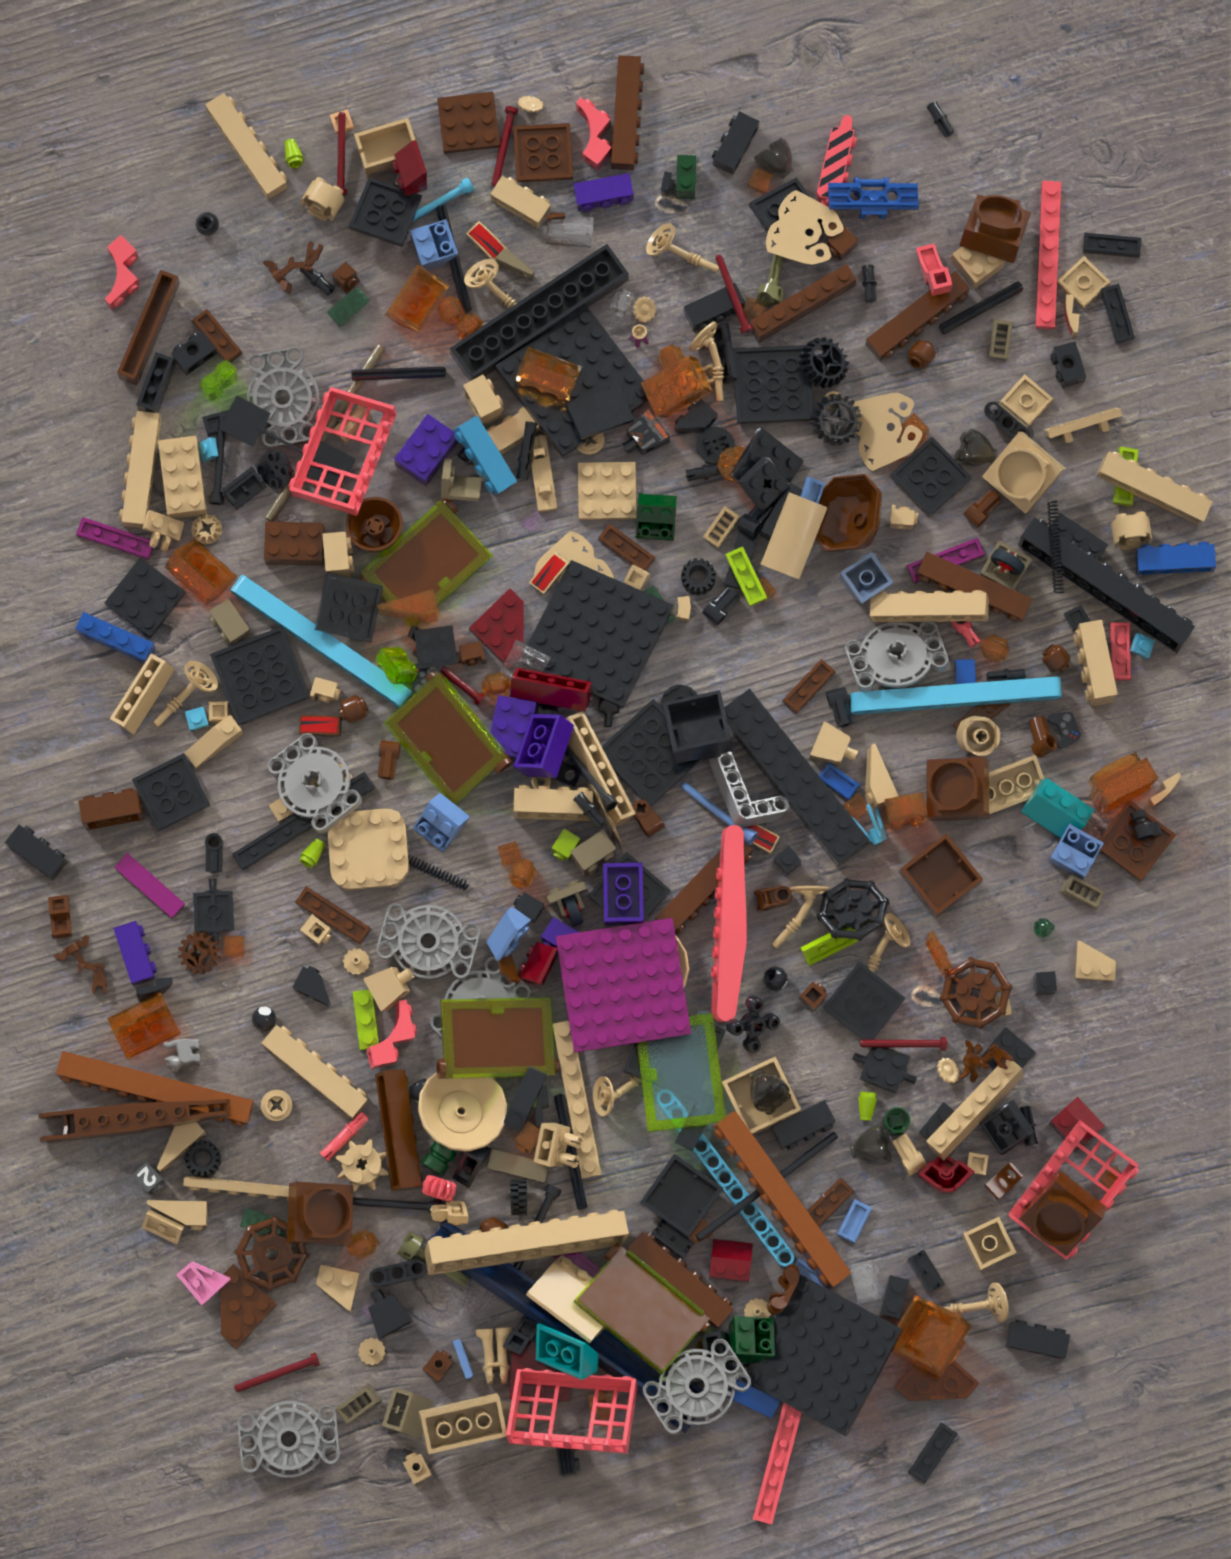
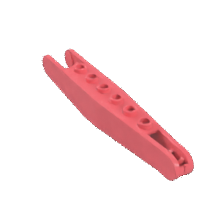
M737 825L728 826L722 831L720 866L716 870V879H719L718 887L715 889L717 907L714 909L716 926L713 929L715 945L712 948L714 965L711 968V977L713 978L711 1015L718 1022L729 1021L736 1015L747 944L744 832Z

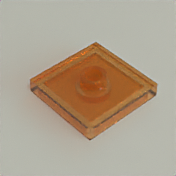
M932 931L927 934L924 942L940 973L944 975L950 970L951 964L947 958L944 946L940 944L935 932Z

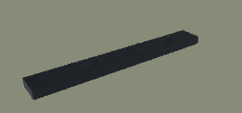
M364 771L350 780L349 790H356L363 797L374 790L375 787ZM349 796L347 802L352 804L357 800V796ZM335 807L332 810V815L342 810L341 807ZM295 814L235 851L232 855L242 871L313 828V818L301 817ZM325 819L318 820L316 825L323 822Z

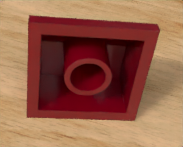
M413 140L394 154V162H392L393 171L398 173L399 179H397L399 189H403L405 196L427 190V171L417 141Z
M536 942L535 946H530L526 955L529 958L526 964L522 963L518 974H520L519 978L523 982L541 990L558 956V949Z
M1079 1097L1075 1098L1049 1122L1064 1140L1079 1120L1097 1133L1105 1126ZM1087 1132L1079 1143L1085 1145L1093 1135ZM1076 1146L1074 1151L1077 1152L1080 1148Z
M713 1239L709 1279L749 1283L753 1243Z

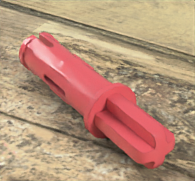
M360 1112L348 1125L345 1124L346 1127L320 1154L329 1162L354 1135H357L356 1132L368 1121V1117Z

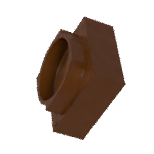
M977 194L959 246L1014 263L1031 212L1024 210L1020 206L1021 201L1001 195L985 197Z
M985 757L927 760L926 817L931 821L989 819V761Z
M947 833L900 868L899 874L935 919L983 881V878Z
M1060 1170L1023 1208L1019 1219L1031 1228V1232L1066 1256L1103 1219L1107 1207Z
M299 1181L289 1183L287 1243L338 1247L351 1245L353 1185Z

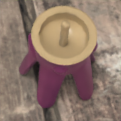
M638 324L632 329L629 340L635 338L636 348L640 347L641 340L645 344L649 343L646 327Z

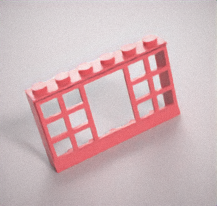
M330 387L328 393L324 394V404L322 409H319L317 412L315 427H312L310 430L309 442L303 447V457L296 465V474L290 480L289 489L293 497L357 516L396 418L397 411L393 405ZM337 399L350 403L346 414L333 411ZM354 404L366 407L362 420L350 416ZM371 409L383 413L379 425L367 421ZM331 415L343 419L339 431L326 427ZM348 420L360 424L356 436L343 432ZM364 426L377 429L373 441L360 437ZM324 431L371 445L359 475L313 462ZM311 466L323 469L319 481L306 478ZM328 471L340 474L336 487L323 483ZM345 476L357 479L353 492L340 488ZM304 482L316 485L315 492L311 493L302 490ZM321 487L333 490L332 497L327 498L318 495ZM338 492L351 496L348 504L335 500Z
M1079 1120L1008 1213V1216L1034 1235L1031 1232V1228L1019 1219L1022 1210L1053 1178L1065 1161L1106 1192L1100 1202L1107 1207L1106 1210L1108 1211L1115 1202L1113 1200L1117 1194L1120 1195L1125 1190L1127 1180L1129 1178L1133 1179L1139 1171L1137 1169L1138 1163ZM1087 1132L1099 1139L1091 1151L1079 1143ZM1102 1143L1114 1151L1106 1163L1094 1154ZM1076 1146L1088 1154L1080 1166L1068 1159ZM1117 1154L1129 1162L1121 1174L1109 1166ZM1091 1157L1103 1166L1095 1177H1092L1083 1170ZM1106 1169L1118 1177L1109 1189L1098 1181ZM1090 1232L1081 1240L1082 1242L1087 1240ZM1079 1243L1066 1256L1055 1247L1046 1245L1067 1260L1077 1253Z
M530 1368L517 1369L506 1432L508 1444L628 1454L638 1390L637 1381L629 1376L620 1378L611 1375H590L581 1380L564 1372L559 1373L551 1370L534 1371ZM522 1385H537L535 1397L521 1396ZM541 1385L555 1386L554 1399L539 1398ZM560 1387L595 1390L588 1437L552 1434ZM599 1390L614 1391L612 1404L598 1403ZM618 1392L630 1393L628 1405L616 1404ZM520 1401L534 1402L532 1415L518 1413ZM538 1403L553 1404L551 1416L536 1415ZM596 1409H611L609 1421L595 1420ZM616 1409L627 1410L625 1422H614ZM517 1418L531 1419L529 1432L515 1431ZM535 1420L550 1421L548 1434L534 1432ZM594 1425L608 1426L607 1439L592 1437ZM613 1426L624 1427L623 1440L611 1439Z

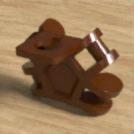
M787 1265L783 1270V1275L778 1278V1283L783 1287L784 1292L772 1293L770 1295L769 1302L767 1303L769 1313L773 1315L780 1314L787 1306L799 1281L800 1271L796 1265Z

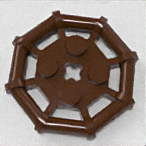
M968 957L967 961L950 971L947 970L943 991L939 999L952 1017V1022L983 1029L985 1025L1007 1013L1006 1007L1010 991L1013 987L1001 971L1000 964ZM975 967L987 969L989 972L987 975L976 973ZM970 968V974L962 979L957 977V975ZM994 974L1001 984L1000 987H995L991 981ZM954 980L958 983L956 993L949 995ZM973 989H976V990H979V989H980V990H981V992L979 993L980 997H978V998H976V996L971 997V994L973 993L972 990H973ZM998 992H1002L999 1006L994 1004L995 996ZM957 999L962 1007L959 1012H957L951 1000ZM990 1008L995 1009V1011L982 1018L983 1012ZM965 1012H973L977 1014V1019L963 1015Z
M272 1216V1218L254 1225L246 1226L247 1229L237 1249L234 1250L243 1274L242 1278L267 1289V1291L296 1282L306 1259L309 1258V1253H307L304 1244H296L299 1253H293L290 1243H287V1237L276 1234V1227L287 1232V1223L277 1219L276 1216ZM271 1227V1233L260 1237L256 1234L260 1230ZM253 1235L256 1241L252 1249L245 1250ZM269 1249L277 1250L274 1259L266 1256L269 1253ZM245 1255H251L254 1263L252 1269H249ZM293 1257L298 1258L292 1272L288 1270L290 1261ZM257 1270L262 1271L268 1274V1280H265L255 1275L254 1273ZM283 1271L286 1272L287 1276L273 1280V1275Z

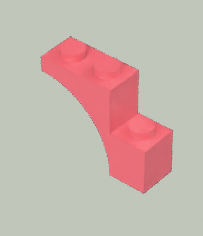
M580 97L576 102V110L583 115L590 129V139L583 152V160L598 171L612 154L611 144L603 138L600 139L610 127V116L603 110H597L595 105L588 99L584 100Z
M122 235L107 247L117 267L114 287L105 298V302L111 310L121 306L125 298L129 294H134L140 285L135 275L127 268V266L130 267L137 261V251Z
M935 243L916 248L925 285L930 286L932 296L951 292L952 281L948 267H943Z
M401 1000L395 1004V1025L388 1038L377 1045L370 1046L366 1050L370 1069L394 1065L399 1055L397 1048L393 1045L410 1042L415 1038L417 1030L415 1024H412L410 1017L412 1016V1009L410 1004H407V1000Z

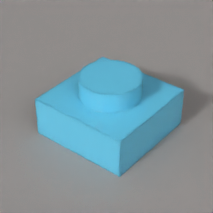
M209 437L199 443V453L202 462H209L218 457L216 438Z
M1137 633L1135 634L1130 652L1144 659H1149L1155 640Z
M204 707L185 711L190 732L209 726Z

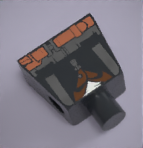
M648 408L627 429L629 440L623 443L622 446L628 454L637 448L642 455H645L668 444L670 436Z

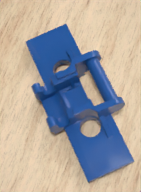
M854 177L853 183H828L829 209L860 210L859 219H865L867 215H879V219H886L888 215L887 210H919L918 183H889L888 177L883 179H859ZM861 187H883V190H862ZM851 192L857 197V201L850 198ZM894 192L897 195V200H889L887 194Z

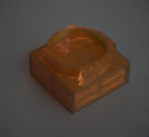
M1134 752L1101 768V770L1092 775L1088 781L1092 787L1089 797L1100 816L1151 790L1158 776L1148 758L1140 760L1138 754Z
M915 1295L897 1325L903 1329V1332L891 1353L941 1377L947 1366L955 1360L964 1346V1338L971 1325L963 1316Z

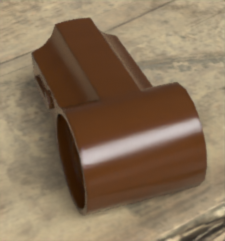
M990 489L977 503L974 502L969 506L963 515L978 528L1002 502V499L995 491Z
M1044 716L1030 719L1029 726L1034 740L1031 748L1038 758H1042L1057 749V741L1050 735Z
M381 740L378 778L385 780L395 779L401 742Z

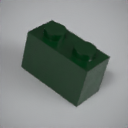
M677 155L676 199H695L696 155Z

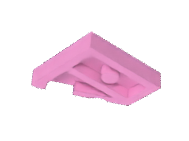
M193 1261L177 1274V1277L201 1305L208 1302L231 1281L230 1277Z

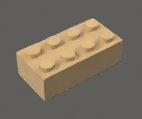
M196 435L159 440L158 445L168 517L183 519L207 514L199 444Z
M1096 620L1080 623L1077 630H1075L1073 640L1074 645L1079 648L1077 660L1078 664H1082L1083 668L1081 679L1083 683H1086L1087 690H1085L1086 701H1090L1091 707L1113 703L1118 693L1103 621Z
M520 785L519 788H514V819L591 821L587 815H583V810L573 801L575 796L583 792L593 804V791H589V788L570 790L569 787H558V790H554L548 786H539L538 789H530L531 787L527 785Z
M497 1393L418 1411L428 1454L506 1437L507 1431L500 1397Z

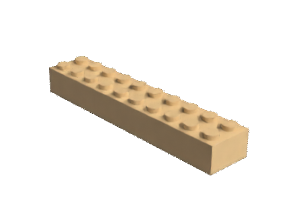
M610 1210L606 1212L607 1214L590 1213L587 1217L581 1218L576 1215L561 1221L558 1218L551 1219L547 1223L536 1221L529 1223L528 1226L516 1224L508 1229L496 1227L488 1232L476 1230L468 1235L456 1233L448 1238L436 1236L427 1242L424 1252L428 1275L610 1248L616 1242L623 1246L629 1234L624 1211Z

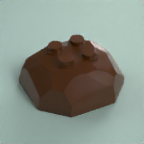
M867 474L833 477L824 487L819 501L820 505L828 508L815 539L827 552L866 549L872 544L879 528L882 492Z

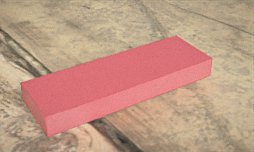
M1130 622L1110 623V659L1115 680H1131Z

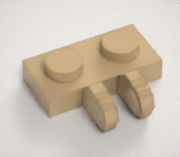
M152 510L147 511L143 529L152 532L150 546L155 548L160 536H163L160 549L165 552L169 547L170 539L180 541L184 522Z
M445 1201L444 1204L433 1205L430 1209L432 1220L436 1222H443L447 1219L448 1223L453 1225L468 1224L469 1216L465 1201Z

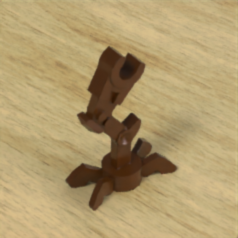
M309 241L305 261L294 262V257H290L288 265L281 270L277 268V263L273 261H263V264L269 268L273 278L282 286L281 289L290 294L292 284L285 281V276L293 269L314 270L312 266L315 261H318L323 251V245L319 244L318 248L313 250L314 242Z
M84 935L82 940H77L66 947L61 954L57 953L54 955L60 961H66L68 956L74 955L78 962L79 972L83 968L95 972L92 993L96 994L98 986L103 988V994L107 993L106 976H104L103 969L106 968L105 965L101 963L95 965L86 962L79 952L81 947H88L89 937L87 935Z
M966 1040L965 1044L968 1048L967 1054L963 1058L965 1067L964 1072L961 1073L959 1078L964 1079L971 1073L970 1081L974 1083L978 1077L975 1069L979 1065L988 1069V1062L994 1058L1000 1068L1007 1070L1006 1060L1013 1061L1014 1059L1005 1050L999 1049L998 1044H993L989 1047V1052L984 1057H979L978 1054L982 1051L981 1044H976L974 1047L970 1041Z

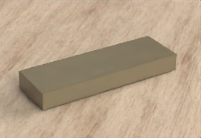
M492 1149L487 1169L545 1183L549 1167L534 1162V1159Z

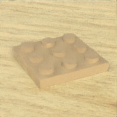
M635 462L578 463L579 520L636 519Z

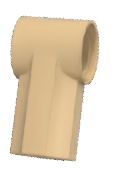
M907 1134L892 1141L894 1148L902 1159L901 1163L909 1176L927 1166L923 1156L915 1149Z

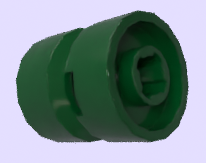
M900 1107L890 1109L883 1120L885 1131L893 1136L903 1134L910 1124L908 1112Z
M434 1141L430 1148L431 1154H426L421 1164L443 1177L448 1169L447 1163L453 1161L457 1152Z

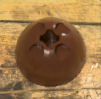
M369 497L363 499L357 516L348 513L345 524L348 537L351 538V542L359 549L367 552H382L392 547L399 539L403 528L402 515L397 506L391 501L381 497Z

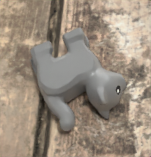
M177 1039L163 1043V1047L167 1049L177 1048L178 1056H169L164 1059L167 1067L172 1072H178L181 1066L190 1064L201 1065L200 1054H192L194 1048L200 1049L199 1039Z

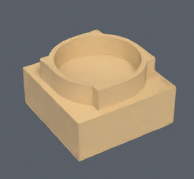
M1018 432L982 477L1027 514L1032 511L1066 468L1024 432Z
M776 1056L721 1083L733 1110L737 1112L752 1135L801 1112V1108Z

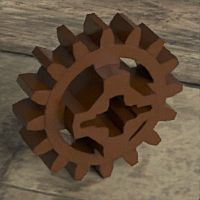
M194 932L193 936L191 934L186 936L187 940H181L184 946L178 947V950L182 951L178 958H183L180 964L187 965L186 971L193 969V974L199 971L201 975L205 974V971H212L211 966L215 967L218 965L215 960L221 958L217 955L221 948L215 947L218 941L212 942V935L206 937V932H202L200 935L199 932ZM209 955H211L210 960L207 963V958Z

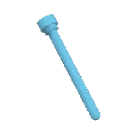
M468 177L461 180V183L458 184L459 187L417 210L413 221L462 193L470 194L475 191Z

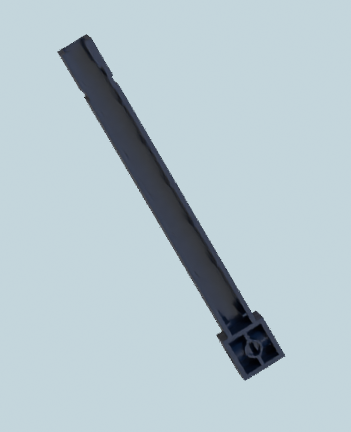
M444 1220L440 1223L439 1230L429 1240L436 1236L448 1238L456 1233L468 1234L455 1225L448 1223L447 1220ZM510 1263L462 1270L468 1277L533 1322L540 1323L588 1344L598 1353V1366L613 1377L622 1378L623 1376H629L636 1379L637 1393L645 1398L643 1387L647 1382L655 1381L659 1383L662 1371L604 1329L589 1343L530 1299L526 1294L536 1281ZM691 1382L689 1387L691 1392L699 1394L703 1391ZM649 1386L646 1389V1393L649 1396H655L658 1392L655 1386ZM659 1403L657 1406V1411L660 1413H666L669 1409L666 1403ZM677 1420L669 1421V1423L679 1428V1422ZM682 1423L681 1431L686 1434L691 1425Z

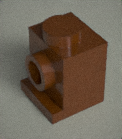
M346 261L332 274L333 281L346 294L360 282L357 272Z
M481 641L459 646V652H456L458 664L462 663L463 665L473 666L478 664V661L486 664Z
M437 1350L423 1367V1371L440 1382L453 1365V1362L450 1360L452 1356L444 1350L441 1353ZM438 1360L442 1361L443 1363L442 1367L437 1368L435 1366V1363Z

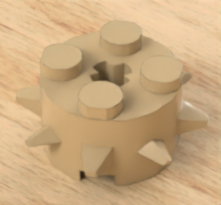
M370 1139L365 1145H355L350 1141V1149L345 1155L336 1157L342 1163L343 1169L337 1176L338 1179L347 1178L353 1185V1192H356L360 1186H369L372 1190H375V1182L379 1179V1176H388L389 1173L382 1168V1160L386 1157V1152L377 1153L373 1149V1142ZM361 1161L367 1162L365 1165L366 1169L361 1170V1168L357 1169Z

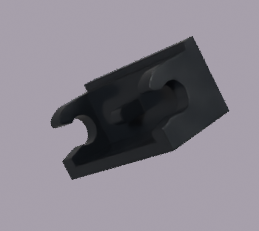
M251 466L224 487L222 492L232 506L238 510L266 488V485Z
M663 1220L659 1222V1225L651 1233L657 1241L665 1245L682 1260L695 1244Z
M921 1250L907 1259L927 1294L944 1285L943 1280L925 1250Z

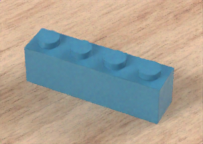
M478 416L453 429L456 440L460 444L462 443L465 448L464 452L467 458L475 464L476 473L484 479V485L488 492L493 495L498 494L517 482Z

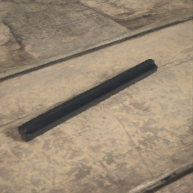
M445 205L437 206L439 221L447 219L454 240L447 208ZM457 255L449 263L461 311L466 313L472 309L459 256Z
M557 1094L554 1096L559 1124L570 1127V1134H573L565 1095ZM567 1145L565 1153L577 1156L576 1148ZM578 1163L576 1168L568 1167L577 1209L583 1210L587 1208V1201Z

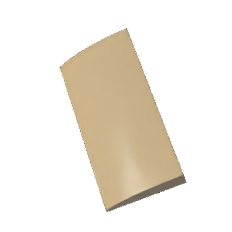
M789 492L761 565L800 579L828 507Z
M1036 755L989 771V814L1030 798L1039 781L1044 779Z

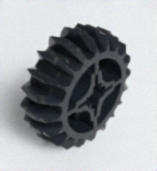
M826 337L821 339L815 338L802 348L803 352L799 355L801 360H799L798 364L803 366L800 368V371L805 372L803 378L808 377V383L814 382L815 387L821 386L822 389L826 387L832 388L841 383L846 377L845 374L849 370L846 366H848L849 362L845 361L848 355H843L844 348L839 349V342L833 344V339L827 340ZM821 350L822 353L816 355L814 351ZM826 372H834L832 376L825 375Z
M830 394L829 399L824 396V404L817 401L819 409L815 407L812 409L814 412H817L816 415L810 416V418L815 419V422L810 423L811 426H817L813 433H819L817 438H824L823 442L826 444L830 441V444L835 446L837 441L838 445H843V440L849 443L850 439L848 436L855 438L856 436L853 431H860L856 424H862V421H857V417H861L862 414L856 413L859 410V406L852 407L855 401L851 400L848 402V396H844L843 399L842 394H837L836 398L834 394ZM835 404L831 414L823 415L829 406ZM841 405L847 409L850 418L843 416ZM838 417L839 419H842L844 421H839L835 423L833 422V420H829L828 418ZM823 421L829 423L831 434L825 430ZM849 424L842 434L837 435L842 425Z

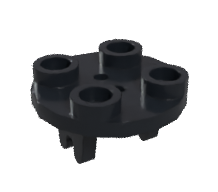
M710 427L704 430L698 437L697 452L707 464L724 463L733 456L735 448L734 439L726 429Z
M276 450L268 451L262 455L257 466L258 474L261 475L264 482L272 489L285 487L290 482L294 472L287 456Z

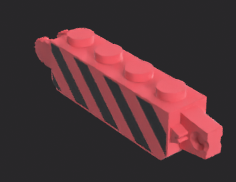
M844 115L840 127L832 128L816 196L817 201L829 207L828 183H847L849 175L846 172V167L851 166L853 155H850L851 148L855 149L857 137H854L855 130H851L853 119L849 115Z

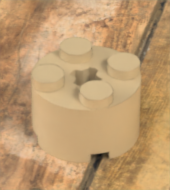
M317 177L309 185L300 203L302 207L306 205L309 208L307 212L323 221L327 219L333 221L345 200L342 195L343 190L340 187L331 186L324 179Z
M1141 511L1133 515L1122 513L1115 516L1116 520L1111 523V530L1116 549L1119 546L1122 551L1137 550L1146 542L1147 545L1152 543L1151 527L1146 512Z
M971 716L960 722L956 738L960 749L971 755L986 756L992 753L999 745L1000 730L989 718ZM976 734H981V737L976 738Z

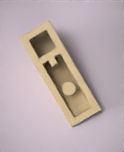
M229 715L210 729L185 754L197 769L244 734L232 716Z
M872 744L867 749L865 797L873 809L894 802L898 797L876 744Z
M197 1122L174 1127L157 1166L161 1173L189 1149L190 1145H193L196 1141L198 1142L206 1135Z
M147 1200L148 1206L187 1227H191V1230L201 1231L203 1227H208L209 1203L207 1201Z

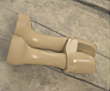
M513 1327L495 1328L498 1362H494L493 1328L475 1330L476 1336L483 1343V1371L488 1385H493L494 1369H500L501 1384L507 1383L510 1365L507 1360V1349L503 1348V1345L512 1332Z

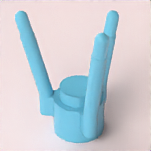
M867 804L866 807L874 826L873 829L869 830L870 834L864 830L854 817L852 818L868 837L869 842L872 841L873 845H876L888 839L887 833L884 829L879 807L875 808L877 824L870 805Z

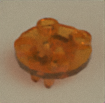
M743 446L727 448L718 459L720 474L731 483H738L729 475L733 470L732 466L735 467L745 450Z

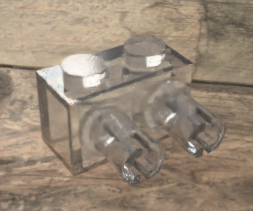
M872 1259L849 1265L858 1305L882 1300V1295L885 1292L883 1284L878 1283L877 1275H880L878 1264H874Z

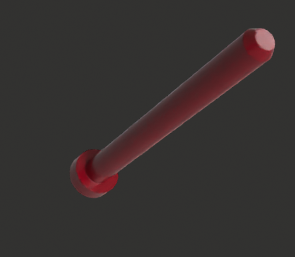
M506 106L505 108L507 116L491 183L494 188L501 178L514 115H518V109L512 106Z
M339 112L337 186L343 190L342 195L346 196L348 192L345 189L346 114L345 112Z
M717 255L715 260L742 326L740 332L741 334H747L753 331L754 328L747 321L723 256Z
M415 646L413 650L415 653H417V649ZM445 666L441 668V673L475 700L474 704L478 706L486 695L476 692Z
M940 1037V1040H861L860 1046L862 1048H940L941 1051H946L947 1039L946 1037Z
M316 1352L311 1353V1357L236 1384L234 1389L236 1392H240L311 1365H315V1367L320 1366Z

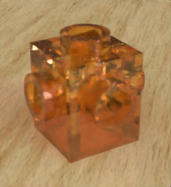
M599 1390L598 1403L605 1401L612 1404V1392L608 1393V1391ZM588 1395L590 1415L592 1412L594 1395ZM596 1409V1416H599V1419L610 1418L611 1409Z

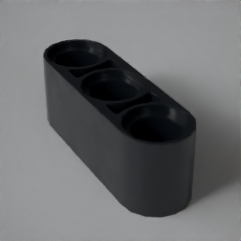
M999 401L986 404L984 408L985 415L1010 437L1014 438L1018 432L1024 429L1027 431L1028 437L1033 438V429ZM992 405L998 407L997 415L991 413L990 408ZM1007 417L1012 418V427H1007L1005 425V419Z
M419 1259L375 1268L370 1272L369 1279L375 1287L390 1286L423 1278L427 1273V1267ZM420 1264L423 1266L421 1274H414L412 1272L414 1265ZM397 1268L404 1271L403 1276L399 1279L393 1277V1271ZM376 1273L384 1275L382 1282L376 1283L373 1281Z

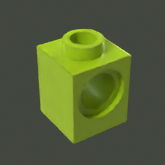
M563 829L552 846L553 856L561 861L565 859L569 862L571 858L570 851L580 844L581 838Z

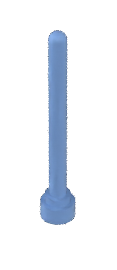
M682 783L681 788L729 826L735 825L731 817L688 783ZM741 827L744 832V842L747 845H751L757 838L758 833L752 828L745 829Z

